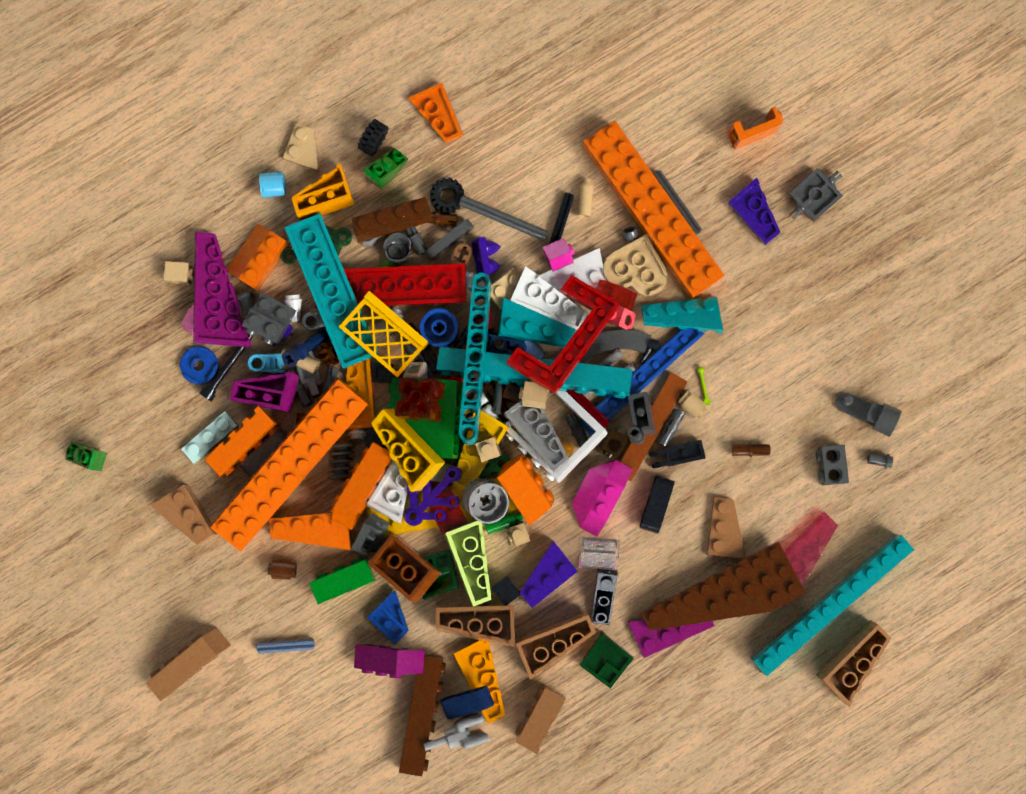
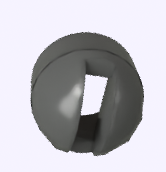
M628 227L622 231L623 237L627 242L637 240V227Z

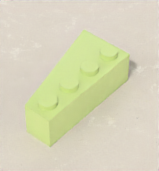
M479 521L444 533L472 607L491 600L483 525Z

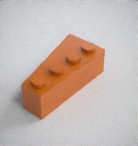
M257 406L254 409L256 414L246 417L242 421L243 427L233 430L227 437L229 441L227 443L225 441L220 443L204 459L220 477L230 476L236 470L234 467L239 462L242 463L250 456L249 453L252 450H256L263 443L264 439L268 436L270 437L278 430L277 427L280 424L265 408Z

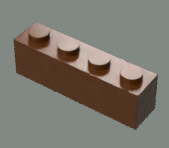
M426 197L354 217L352 218V227L357 242L360 243L431 222L432 214Z

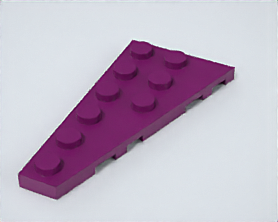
M196 232L193 343L251 347L252 343L248 338L247 332H245L246 328L242 326L241 310L233 285L228 277L227 267H225L222 259V252L216 234Z

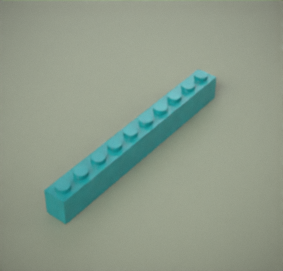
M440 347L436 368L438 373L446 378H452L453 375L464 379L466 350ZM486 352L483 382L495 380L504 385L512 382L524 387L525 381H534L507 366L506 362L511 355ZM474 355L471 357V361L477 362L481 356ZM537 358L538 360H540L548 366H551L552 363L555 361L550 359ZM578 363L559 391L570 389L580 394H586L587 391L594 392L597 396L612 394L616 398H625V396H630L632 369ZM471 374L469 376V380H471V378H478L479 375Z
M894 535L751 658L753 663L765 676H768L913 552L914 548L902 535Z

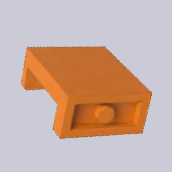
M772 107L765 117L767 122L745 131L740 120L734 122L727 132L734 150L775 134L783 124L782 113L777 111L776 107Z

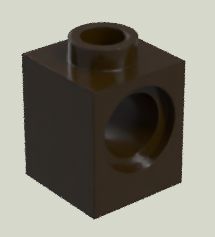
M611 428L600 449L604 451L602 455L612 460L614 457L618 458L629 437ZM610 440L618 442L619 447L617 450L613 451L608 447Z

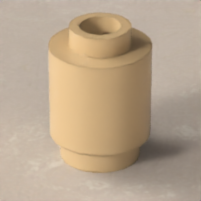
M689 391L678 401L681 405L680 407L693 419L696 416L700 419L707 411L704 408L707 404Z

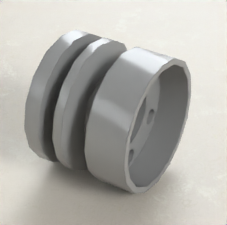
M489 478L474 479L466 485L463 491L462 502L464 508L479 522L491 524L498 522L505 516L509 506L508 495L501 486ZM481 497H487L486 500L480 501Z

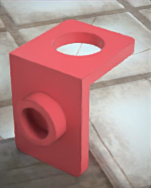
M619 307L607 324L616 325L625 330H632L636 313L624 307ZM629 315L630 321L628 325H625V318Z

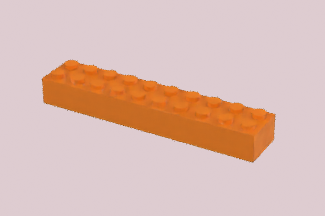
M615 120L583 141V148L644 235L647 234L656 252L690 300L725 276Z
M337 377L213 520L210 528L241 552L368 405L367 401Z

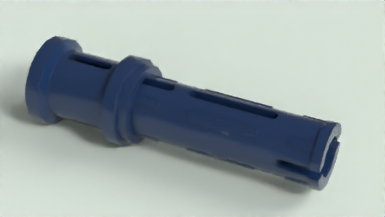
M321 329L303 343H296L291 350L283 352V362L289 367H294L299 360L307 358L310 351L329 339L328 332H324L325 329Z

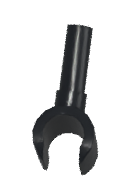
M651 339L639 361L644 363L651 349L658 350L660 342Z

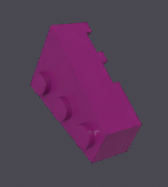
M287 372L285 374L233 381L229 400L291 413L299 375Z
M356 644L354 668L362 669V673L370 674L374 671L377 676H387V674H390V678H401V675L423 674L425 650H408V648L403 647L398 649L375 644Z

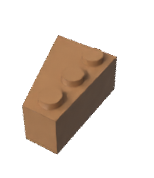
M189 485L180 486L150 505L197 545L217 535L210 528L211 521Z
M544 686L543 689H538L534 697L536 699L534 706L530 705L525 713V716H527L525 722H520L515 731L517 733L516 743L535 754H538L539 746L543 739L547 737L549 728L566 700L565 696L547 686Z

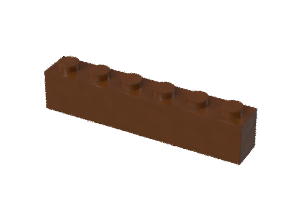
M424 654L423 674H416L399 773L422 777L423 771L427 772L429 760L426 759V754L431 752V749L425 751L423 743L432 741L429 740L430 732L434 733L436 721L433 720V714L438 713L439 701H436L437 693L441 694L443 682H439L440 675L445 673L446 663L443 662L444 657Z

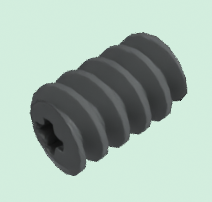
M335 442L336 444L331 447L335 452L330 453V456L335 459L329 461V464L334 467L328 469L333 475L328 476V479L346 481L352 475L347 471L353 469L348 463L354 461V459L348 457V455L354 454V451L350 450L349 447H353L355 444Z

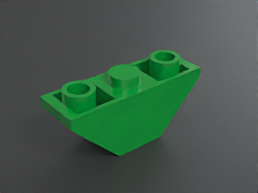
M393 148L365 168L363 171L364 175L379 189H382L392 181L407 163L408 158L402 152Z
M71 441L70 446L66 450L67 461L89 470L102 471L107 456L106 452Z

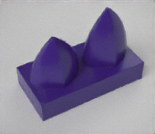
M478 237L471 241L476 274L485 273L489 276L499 269L500 264L495 260L489 259L488 256L496 253L501 246L494 241L486 240L485 237Z

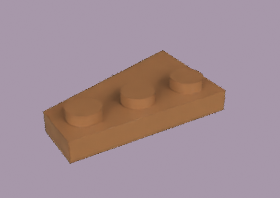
M713 497L707 555L737 559L746 558L733 499Z

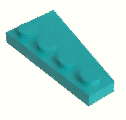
M717 297L641 305L645 326L665 328L673 326L684 330L692 328L703 332L712 330L716 331V333H723Z
M506 298L502 299L498 336L564 348L575 333L576 329Z

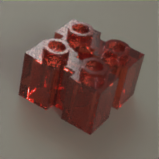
M400 377L398 393L402 395L401 401L396 403L395 416L405 421H419L421 419L426 422H440L442 407L438 405V401L444 397L445 384L436 379L421 378V381L415 378Z

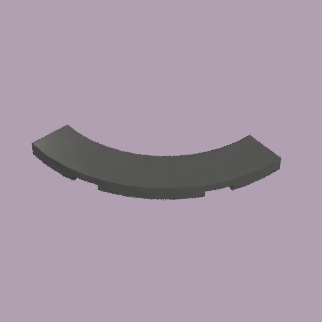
M633 330L602 332L579 363H585L600 353L615 349L633 350L644 354L652 335Z

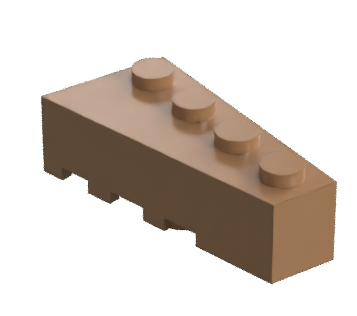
M514 605L435 608L437 631L515 648Z
M217 627L205 635L201 633L191 640L193 644L190 647L188 645L184 646L178 651V657H171L164 663L166 667L162 670L158 668L150 674L151 679L146 684L159 701L172 694L188 681V678L194 676L203 669L202 667L214 660L219 653L231 646Z

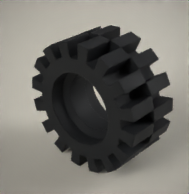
M373 119L368 127H366L365 132H363L358 143V149L370 156L375 155L380 145L383 144L382 142L386 138L389 127L377 119Z
M444 177L440 181L438 179L436 184L432 185V190H430V199L434 208L441 211V213L446 212V214H449V212L454 213L457 209L461 208L459 200L464 195L462 185L456 179L452 180L450 177L448 179ZM444 189H451L454 192L455 197L451 202L446 203L440 199V193Z

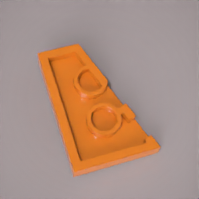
M443 83L408 97L446 143L464 136Z

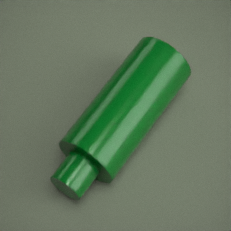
M513 511L505 514L498 522L484 524L488 534H492L518 525V521L523 520L524 517L520 512L514 514Z

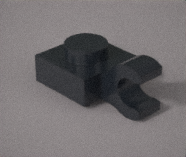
M373 363V383L390 384L391 378H397L381 363ZM405 371L398 378H403Z

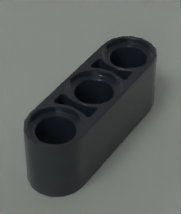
M658 475L655 476L640 522V529L656 534L659 533L675 481Z

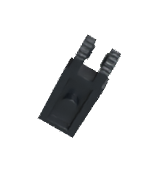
M702 440L663 448L664 450L649 453L650 457L665 454L666 458L665 462L652 464V469L663 466L670 467L706 458Z

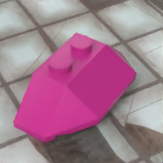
M614 460L589 469L572 501L581 529L596 537L599 535L625 488L633 470L632 468Z

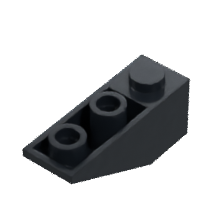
M598 561L591 612L592 623L610 625L618 577V564Z

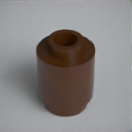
M273 560L272 563L268 564V575H271L272 579L291 580V578H296L297 563L292 562V560Z

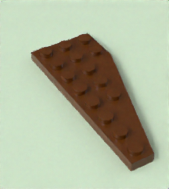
M779 541L641 612V615L649 630L653 631L772 612L806 594Z

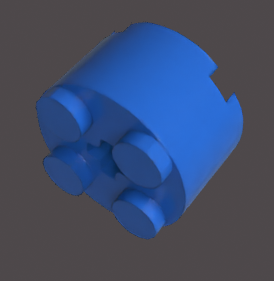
M436 308L427 312L422 318L420 333L428 341V346L435 349H440V347L448 348L458 338L459 325L451 312L442 308ZM438 325H441L442 328H445L441 331L442 333H438L437 330H435L438 328Z

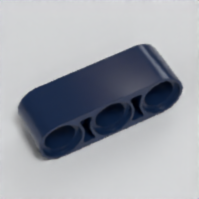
M487 685L453 694L440 700L447 720L482 711L494 705Z

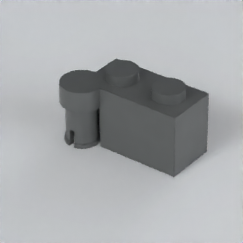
M647 392L628 396L634 426L628 430L630 441L635 445L642 444L645 436L657 434L651 400Z

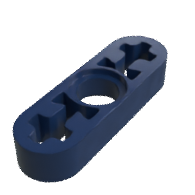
M491 332L487 334V340L490 337L492 339L490 343L487 342L486 351L512 355L515 349L509 348L506 351L508 341H510L509 346L519 344V348L525 352L527 350V346L522 340L498 336V334ZM480 336L474 337L472 342L479 343L477 338ZM496 339L503 341L504 347L502 349H497L494 346Z

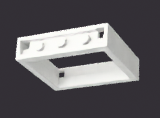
M558 391L556 395L595 433L556 472L553 473L535 450L513 430L514 426L510 421L506 423L509 428L504 434L511 442L515 440L519 444L517 448L524 455L529 453L533 457L531 459L532 463L538 468L542 466L546 470L544 474L551 481L555 479L558 483L608 434L566 391Z

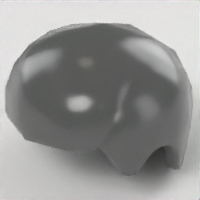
M391 233L383 242V255L390 262H404L411 253V240L404 233Z

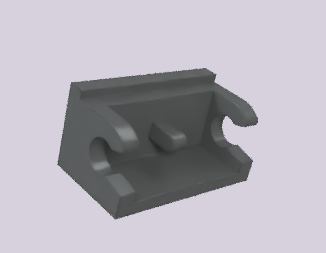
M371 513L363 524L351 550L369 557L371 553L364 548L375 552L390 523Z

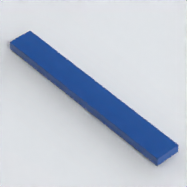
M687 328V330L681 329L632 373L630 395L640 393L701 338L704 333L698 331V329ZM609 394L595 407L610 420L629 402L628 396L616 398ZM582 419L580 420L581 426L592 436L595 432Z

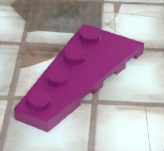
M644 619L628 622L644 658L714 627L713 621L650 631Z

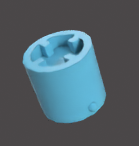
M283 171L259 174L260 190L263 198L286 196V181Z

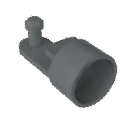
M848 393L840 394L835 402L839 411L872 425L873 430L888 437L894 431L902 413L901 410L886 403L883 406L875 402L871 404Z

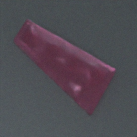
M822 512L784 551L802 586L838 526L825 512Z

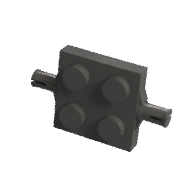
M818 168L815 169L788 194L797 206L789 215L792 216L797 212L792 217L795 219L803 212L815 222L843 196L834 184L842 177V174L836 171L832 176L827 177Z

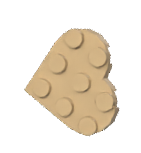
M647 234L613 252L607 257L603 265L605 278L610 285L616 289L632 287L641 296L658 294L667 282L665 266Z

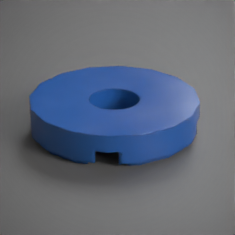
M199 346L191 348L183 354L180 368L186 380L200 385L214 379L219 369V362L215 353L208 348ZM198 360L204 362V368L200 371H197L194 366Z

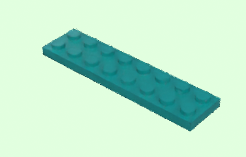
M319 213L285 227L342 368L345 369L372 358L373 356L339 328L342 322L358 306V303L321 214ZM360 320L361 331H368L365 320ZM350 321L345 326L350 332L359 331L358 321ZM370 333L361 334L364 344H373Z

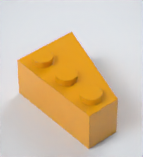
M341 163L336 165V168L328 174L322 175L321 179L308 185L291 198L296 215L300 221L319 213L323 216L355 205Z

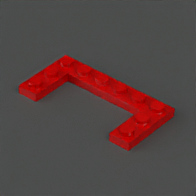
M573 275L563 285L561 293L590 309L591 312L552 365H546L518 347L506 362L507 366L555 395L620 307L619 302Z

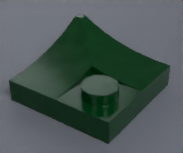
M450 550L424 557L441 572L422 596L424 600L459 589Z
M602 631L579 665L611 689L634 659V656Z

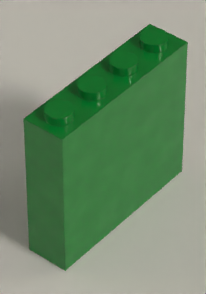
M391 378V383L389 384L390 401L388 402L387 409H394L441 458L458 459L463 382L458 380Z

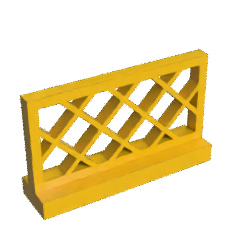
M370 291L339 326L342 331L397 378L428 345V341ZM364 305L371 309V317H360V309ZM374 319H383L386 322V329L375 330ZM360 320H372V330L361 331ZM350 321H358L359 331L350 332L345 326ZM386 332L387 343L376 344L375 333ZM389 332H398L401 342L389 343ZM373 333V344H364L361 334ZM412 344L417 350L412 355H404L403 345ZM390 345H401L402 355L390 356ZM376 346H387L388 356L379 357L376 354ZM402 358V367L395 371L391 367L390 359Z

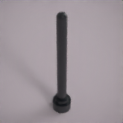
M248 334V338L252 340L254 336ZM237 346L211 384L205 388L203 387L199 394L212 402L216 397L215 393L217 391L215 390L246 347Z

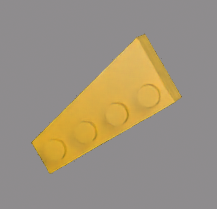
M382 409L371 424L383 445H386L391 459L396 462L400 469L399 472L402 478H405L409 490L411 492L421 491L445 462L394 409Z

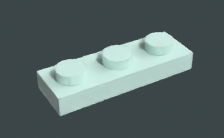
M224 411L181 450L195 464L235 430L238 425Z

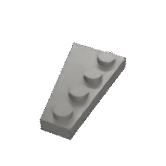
M521 400L504 413L505 417L553 473L569 461L544 409L522 406Z

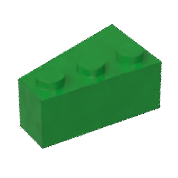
M361 557L351 561L352 565L345 568L344 565L334 568V573L327 575L324 572L315 576L316 580L309 584L317 604L319 605L376 581L372 568L368 565V559L363 560Z

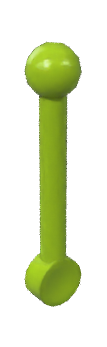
M699 366L697 372L700 375L704 395L703 402L708 406L711 401L707 396L703 375L704 368Z

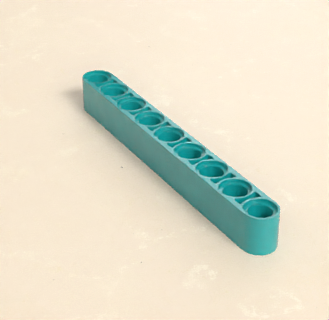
M485 273L476 274L472 281L459 423V436L466 445L475 444L479 436L492 289L490 278ZM480 281L487 282L484 287L477 286ZM479 299L485 300L483 305H476ZM477 318L484 319L481 324L474 323ZM480 336L482 340L479 343L472 342L473 338ZM474 355L481 356L477 362L471 361V357ZM471 374L479 375L475 381L469 380V376ZM472 392L477 394L475 399H467L468 394ZM468 412H475L474 418H465ZM466 431L474 432L471 438H464Z

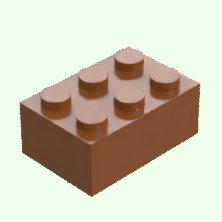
M395 534L390 535L368 563L369 566L409 601L415 603L421 599L441 574L436 567L400 536Z

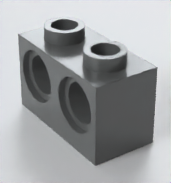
M845 445L818 447L816 461L820 464L818 480L822 482V486L849 483ZM829 450L834 453L832 461H829L826 457ZM830 470H834L836 472L837 476L835 480H831L829 478L828 474Z

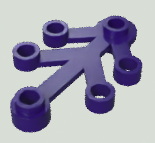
M450 466L447 468L446 476L432 491L430 480L423 488V501L419 505L417 499L419 491L411 492L407 485V492L410 494V508L405 511L404 518L409 525L417 526L423 520H436L440 522L446 519L447 514L444 510L424 512L429 506L448 505L450 507H457L459 505L460 499L457 496L437 498L451 482H457L461 479L462 470L459 467ZM452 470L456 472V475L453 478L450 476V472ZM452 498L456 499L455 505H452L450 502ZM413 512L416 514L415 520L411 519ZM439 512L443 513L442 519H439L437 517V514Z

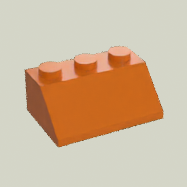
M257 224L227 268L228 273L258 292L289 244L272 231Z
M523 453L502 466L497 479L528 525L533 524L552 507L554 502L553 493L546 489L539 473L536 474L531 460L528 457L526 458Z

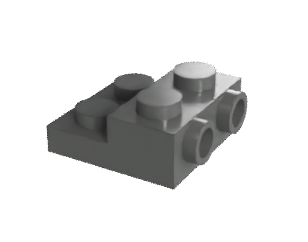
M261 292L242 326L246 328L245 332L255 337L257 333L263 337L262 341L270 345L273 342L279 345L296 310Z

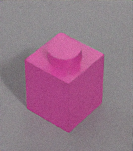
M564 238L543 247L545 257L553 272L574 263L572 258L574 250L571 244H566Z

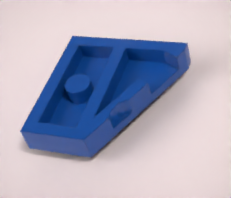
M395 590L367 617L394 645L409 631Z

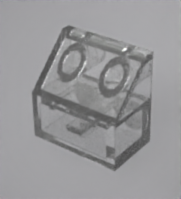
M579 536L578 568L618 570L620 555L619 539Z

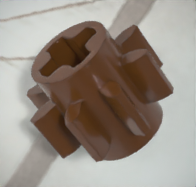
M332 342L320 345L322 350L318 351V357L322 363L326 364V366L339 363Z

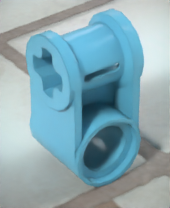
M255 354L248 359V366L255 373L285 374L281 354ZM256 359H261L262 366L255 369L253 362Z

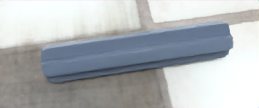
M314 639L261 642L257 644V652L259 654L313 650L315 648Z

